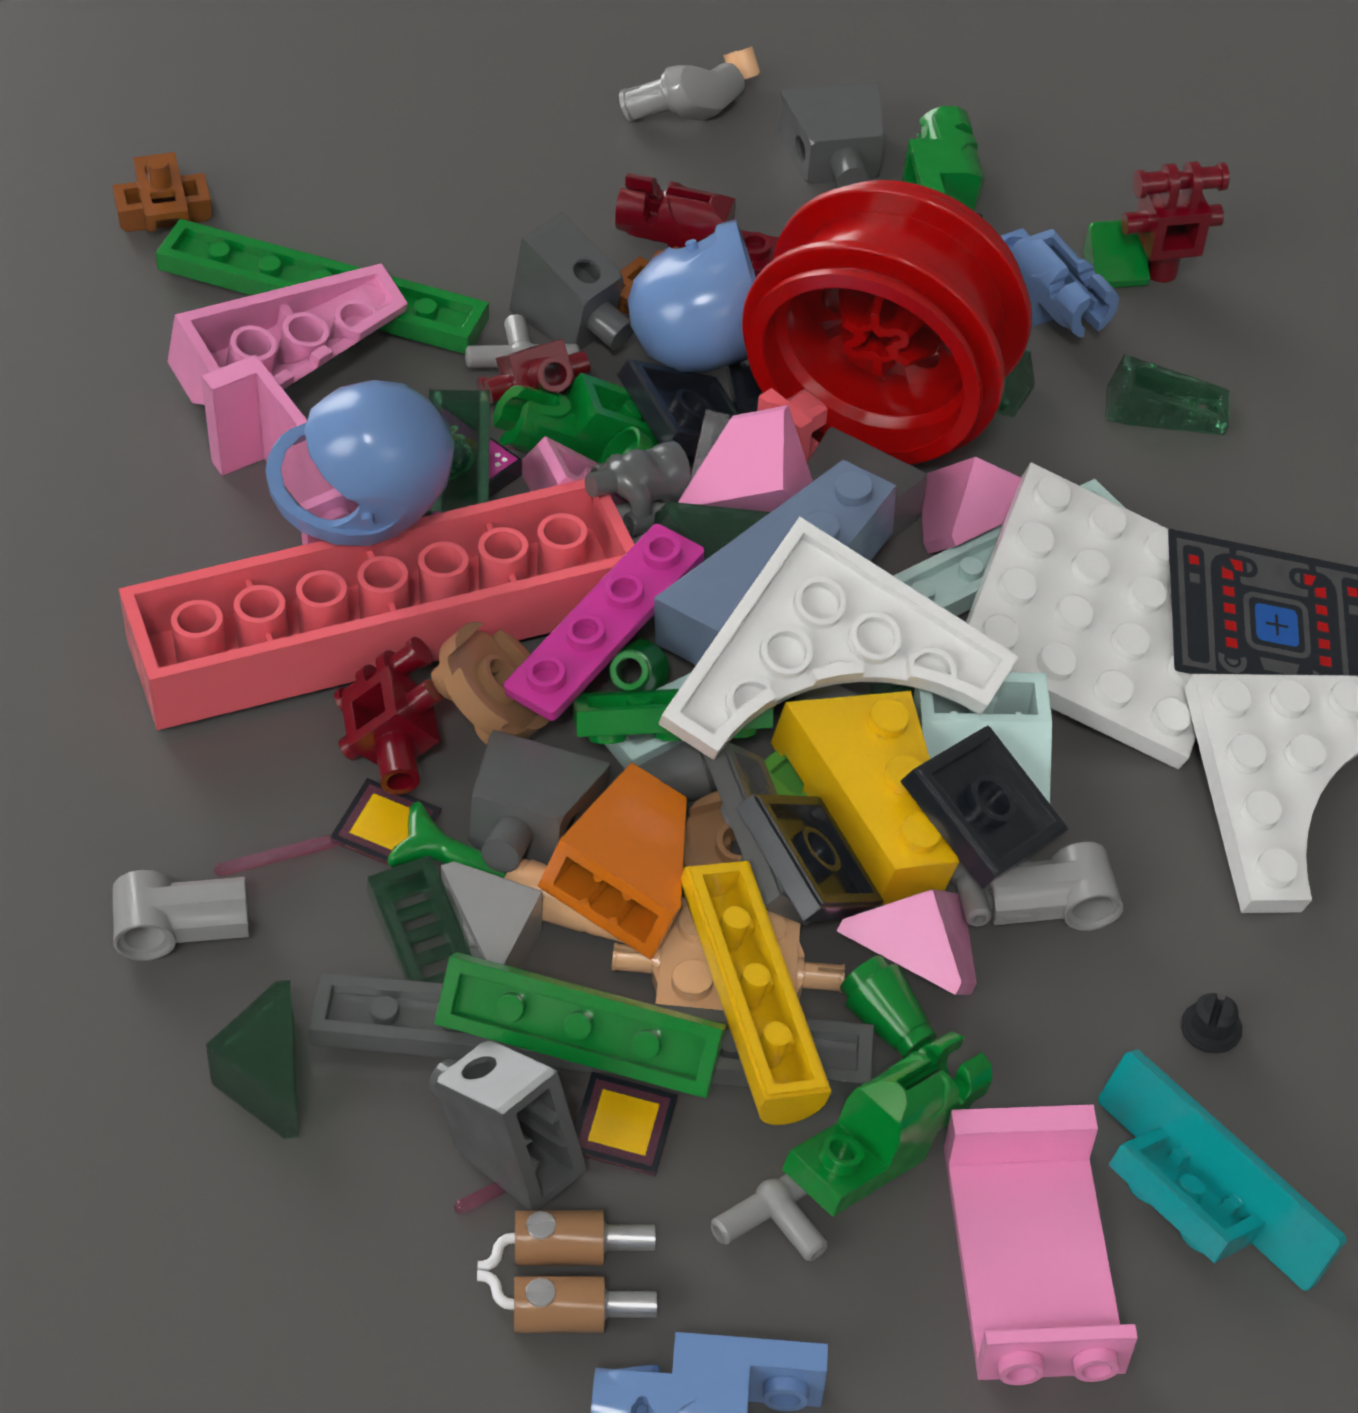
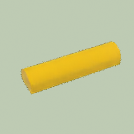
M749 861L685 867L681 876L682 890L759 1117L763 1122L771 1125H786L806 1119L818 1112L826 1104L832 1091Z

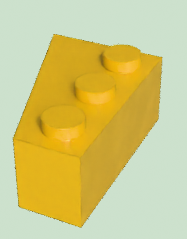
M911 691L785 702L770 743L781 757H787L804 783L802 792H805L807 796L821 797L884 900L883 904L887 905L932 889L945 891L959 864L958 856L900 782L914 768L930 759Z

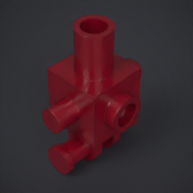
M1198 161L1186 162L1182 171L1178 170L1175 163L1163 164L1160 171L1145 172V170H1136L1134 172L1133 188L1135 196L1139 198L1138 208L1136 212L1123 213L1121 225L1125 235L1138 234L1147 254L1151 280L1160 283L1173 281L1177 277L1181 258L1202 256L1209 227L1223 225L1224 211L1222 205H1208L1202 190L1216 188L1218 191H1224L1228 189L1230 176L1225 162L1207 167H1201Z
M564 339L549 341L495 358L500 374L489 378L485 376L477 378V388L485 406L499 401L508 389L520 385L563 395L574 382L575 377L580 373L587 374L591 372L590 362L584 350L568 355Z
M415 636L406 641V646L395 653L387 650L379 655L375 661L376 667L367 664L359 669L355 674V682L348 687L339 688L334 693L335 702L343 712L346 735L339 739L338 742L341 752L351 761L363 756L378 765L381 787L384 791L391 794L408 793L418 786L420 776L417 757L440 742L434 705L442 700V695L437 691L433 681L430 679H426L419 685L411 680L410 674L420 667H427L433 661L428 646Z

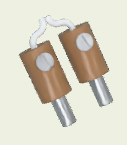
M515 1210V1233H508L499 1237L493 1245L491 1256L486 1260L478 1261L477 1281L486 1282L490 1285L492 1297L499 1306L504 1309L514 1310V1333H604V1324L607 1318L657 1317L656 1291H607L605 1289L604 1276H515L514 1299L503 1294L500 1280L496 1275L489 1272L501 1261L503 1250L509 1244H515V1266H604V1253L606 1251H655V1225H607L604 1222V1210Z

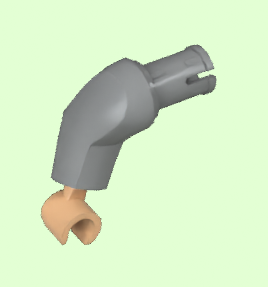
M753 46L723 55L725 63L717 65L711 70L691 65L670 66L661 74V79L621 89L619 102L623 115L628 122H634L637 119L671 110L672 113H677L680 117L690 120H706L714 117L744 90L745 79L757 76L760 73Z

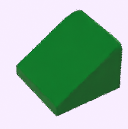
M1121 220L1090 223L1087 229L1083 254L1085 259L1094 266L1095 273L1102 275L1113 288L1149 285L1150 275L1147 254L1138 234L1125 235L1122 231Z

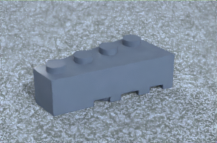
M844 459L654 597L655 644L697 665L799 516L871 561L893 533L896 485Z

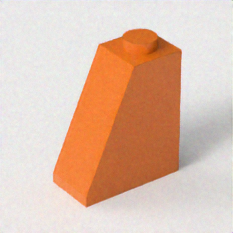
M631 762L560 838L537 887L652 960L681 908V876L683 873L687 797Z

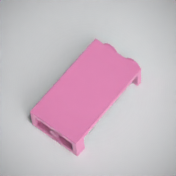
M256 354L201 375L211 461L222 476L263 459L267 462L268 455L279 437L289 429L307 422L305 416ZM307 441L295 444L286 451L281 467L283 482L300 507L319 518L328 520L344 518L356 510L359 506L358 503L345 498L324 479L309 455ZM301 532L302 545L323 541Z
M1093 1104L951 1110L944 1143V1155L978 1380L1000 1379L1003 1383L1009 1385H1026L1036 1382L1042 1377L1075 1376L1081 1381L1098 1382L1112 1378L1116 1374H1126L1138 1337L1135 1324L1120 1325L1090 1164V1156L1098 1131Z

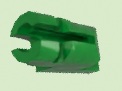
M958 106L934 108L919 120L921 133H917L918 139H909L901 181L937 190L956 199L974 211L983 189L985 176L977 152L978 144L973 136V128L968 113Z
M580 373L563 395L521 385L513 386L497 402L493 413V427L505 431L498 441L504 447L528 454L546 436L599 463L601 454L608 442L619 431L631 426L650 437L653 447L659 444L624 387L584 373Z
M952 1031L924 1045L918 1051L912 1052L892 1065L887 1071L857 1087L847 1098L837 1123L792 1148L788 1153L782 1170L834 1217L925 1161L937 1132L949 1124L951 1110L970 1109L972 1103L987 1094L993 1081L992 1064L984 1053L981 1052L962 1063L952 1080L947 1067L948 1055L961 1047L965 1037Z

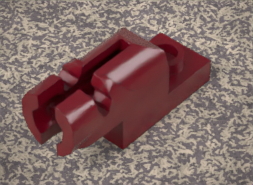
M628 172L625 176L626 189L620 188L615 210V227L617 230L625 231L634 237L667 243L670 248L675 246L683 248L686 247L685 242L695 239L696 242H699L713 234L717 224L735 220L736 199L721 194L687 188L674 181H670L667 190L663 191L656 178ZM741 230L755 277H757L764 267L774 259L779 237Z

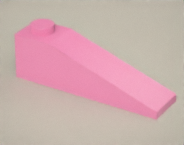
M382 263L175 314L167 362L193 404L205 405L201 375L255 354L284 390L404 313L408 303Z

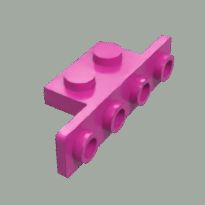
M654 524L504 682L506 696L550 721L556 720L654 615V597L704 561V548L661 524Z

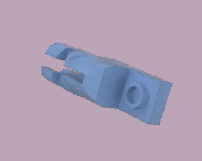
M1021 228L1001 235L1013 253L1027 286L1032 308V326L1054 319L1058 324L1068 328L1076 336L1084 337L1085 327L1081 324V318L1091 324L1097 332L1102 330L1111 321L1118 308L1119 296L1102 275L1095 273L1094 266L1087 259L1079 257L1055 229L1030 236Z
M675 1332L672 1373H661L658 1365L620 1369L595 1367L591 1413H747L748 1402L764 1403L767 1407L778 1411H797L806 1406L821 1407L827 1375L828 1344Z

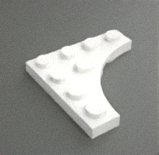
M799 516L663 712L658 724L715 760L726 744L745 725L767 709L809 690L835 684L883 682L911 686L946 697L982 715L1019 656Z
M1193 674L1184 686L1241 913L1302 912L1312 901L1307 874L1306 852L1308 831L1313 811L1328 782L1342 767L1358 756V676Z

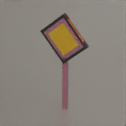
M366 778L332 834L218 863L214 867V872L218 876H225L336 846H342L389 866L388 856L393 847L408 838V815L411 805L416 801H420L434 822L440 816L442 808L406 793H388L382 789L379 782ZM411 863L394 868L405 873Z
M592 1072L575 1126L583 1157L656 1177L678 1095ZM494 1182L456 1201L454 1210L458 1214H464L506 1193V1191L497 1182Z

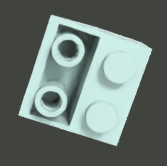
M1009 672L982 715L946 697L915 688L913 701L930 759L989 725L1050 803L1052 716L1046 673Z

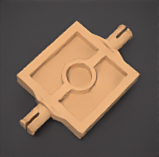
M681 897V908L652 960L627 944L614 942L612 971L652 974V982L656 991L655 1004L723 1010L685 897ZM767 910L798 999L801 996L802 988L842 993L840 986L845 977V964L806 962L805 954L799 941L801 923Z

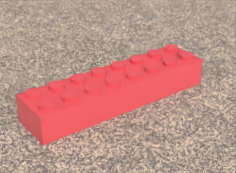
M585 479L421 517L398 537L372 546L335 545L326 541H318L118 589L126 639L156 730H161L356 681L355 674L359 669L367 664L376 667L375 661L379 655L387 650L395 653L406 646V641L414 636L420 638L428 646L432 654V662L439 661V651L442 644L462 626L470 622L484 623L477 631H483L493 636L501 629L518 641L551 633L635 544L611 495L590 497L585 488Z

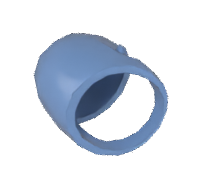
M736 219L717 224L715 232L699 242L691 239L685 242L686 247L680 249L668 247L655 256L634 279L628 298L630 326L647 355L660 365L674 368L679 372H710L748 359L742 333V313L747 293L756 277Z
M371 380L339 387L311 408L306 423L289 429L273 445L268 455L265 473L273 502L283 517L300 532L335 545L372 546L398 537L432 508L447 487L453 463L455 444L448 422L429 399L403 383ZM307 441L309 455L324 479L345 498L359 504L353 513L341 519L328 520L315 516L295 502L285 489L281 473L285 453L291 446Z

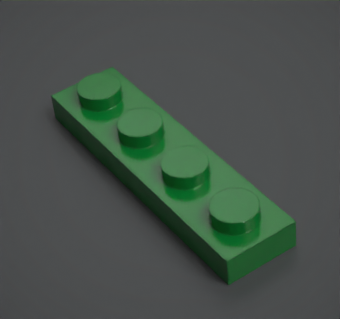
M458 952L449 956L434 1021L435 1025L706 1098L711 1092L727 1026L726 1024Z

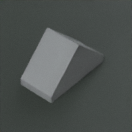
M454 861L441 865L442 906L465 954L522 970L542 932V891Z

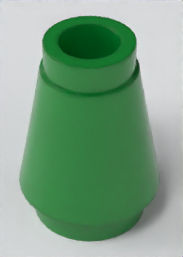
M631 639L607 664V678L615 692L656 690L666 685L669 676V664L664 652L656 644L645 639ZM629 658L637 660L642 668L641 677L635 683H633V680L626 681L621 674V669L627 666V659Z
M874 956L854 969L842 982L840 990L847 998L845 1007L864 1024L874 1025L873 1032L892 1049L898 1051L902 1058L907 1057L914 1051H918L937 1037L900 965L897 963L890 965L884 956Z

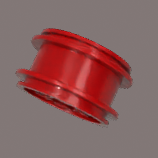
M894 180L864 181L832 189L816 196L800 207L788 220L780 234L775 248L774 259L764 267L750 287L742 313V333L748 361L761 391L764 393L772 388L785 399H788L801 390H807L827 407L826 424L812 432V438L820 443L826 431L832 426L907 464L929 461L946 453L953 452L970 443L987 428L1001 403L1005 378L1021 360L1028 345L1032 328V308L1027 286L1013 253L996 230L979 214L946 194L922 185Z

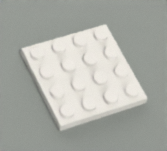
M1031 462L1020 479L966 623L1019 656L1010 672L1046 673L1050 708L1179 770L1190 757L1196 733L1184 686L1192 675L1174 670L1168 529Z

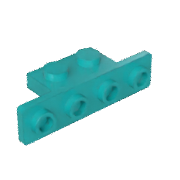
M1134 1049L1125 1053L1100 1093L1098 1101L1105 1110L1136 1138L1121 1144L1108 1165L1128 1183L1131 1192L1137 1198L1152 1205L1180 1231L1183 1240L1191 1248L1207 1256L1214 1264L1253 1244L1302 1290L1307 1291L1315 1287L1346 1244V1235L1140 1050Z

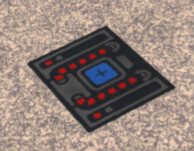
M1168 529L1174 670L1176 672L1191 675L1358 676V567Z

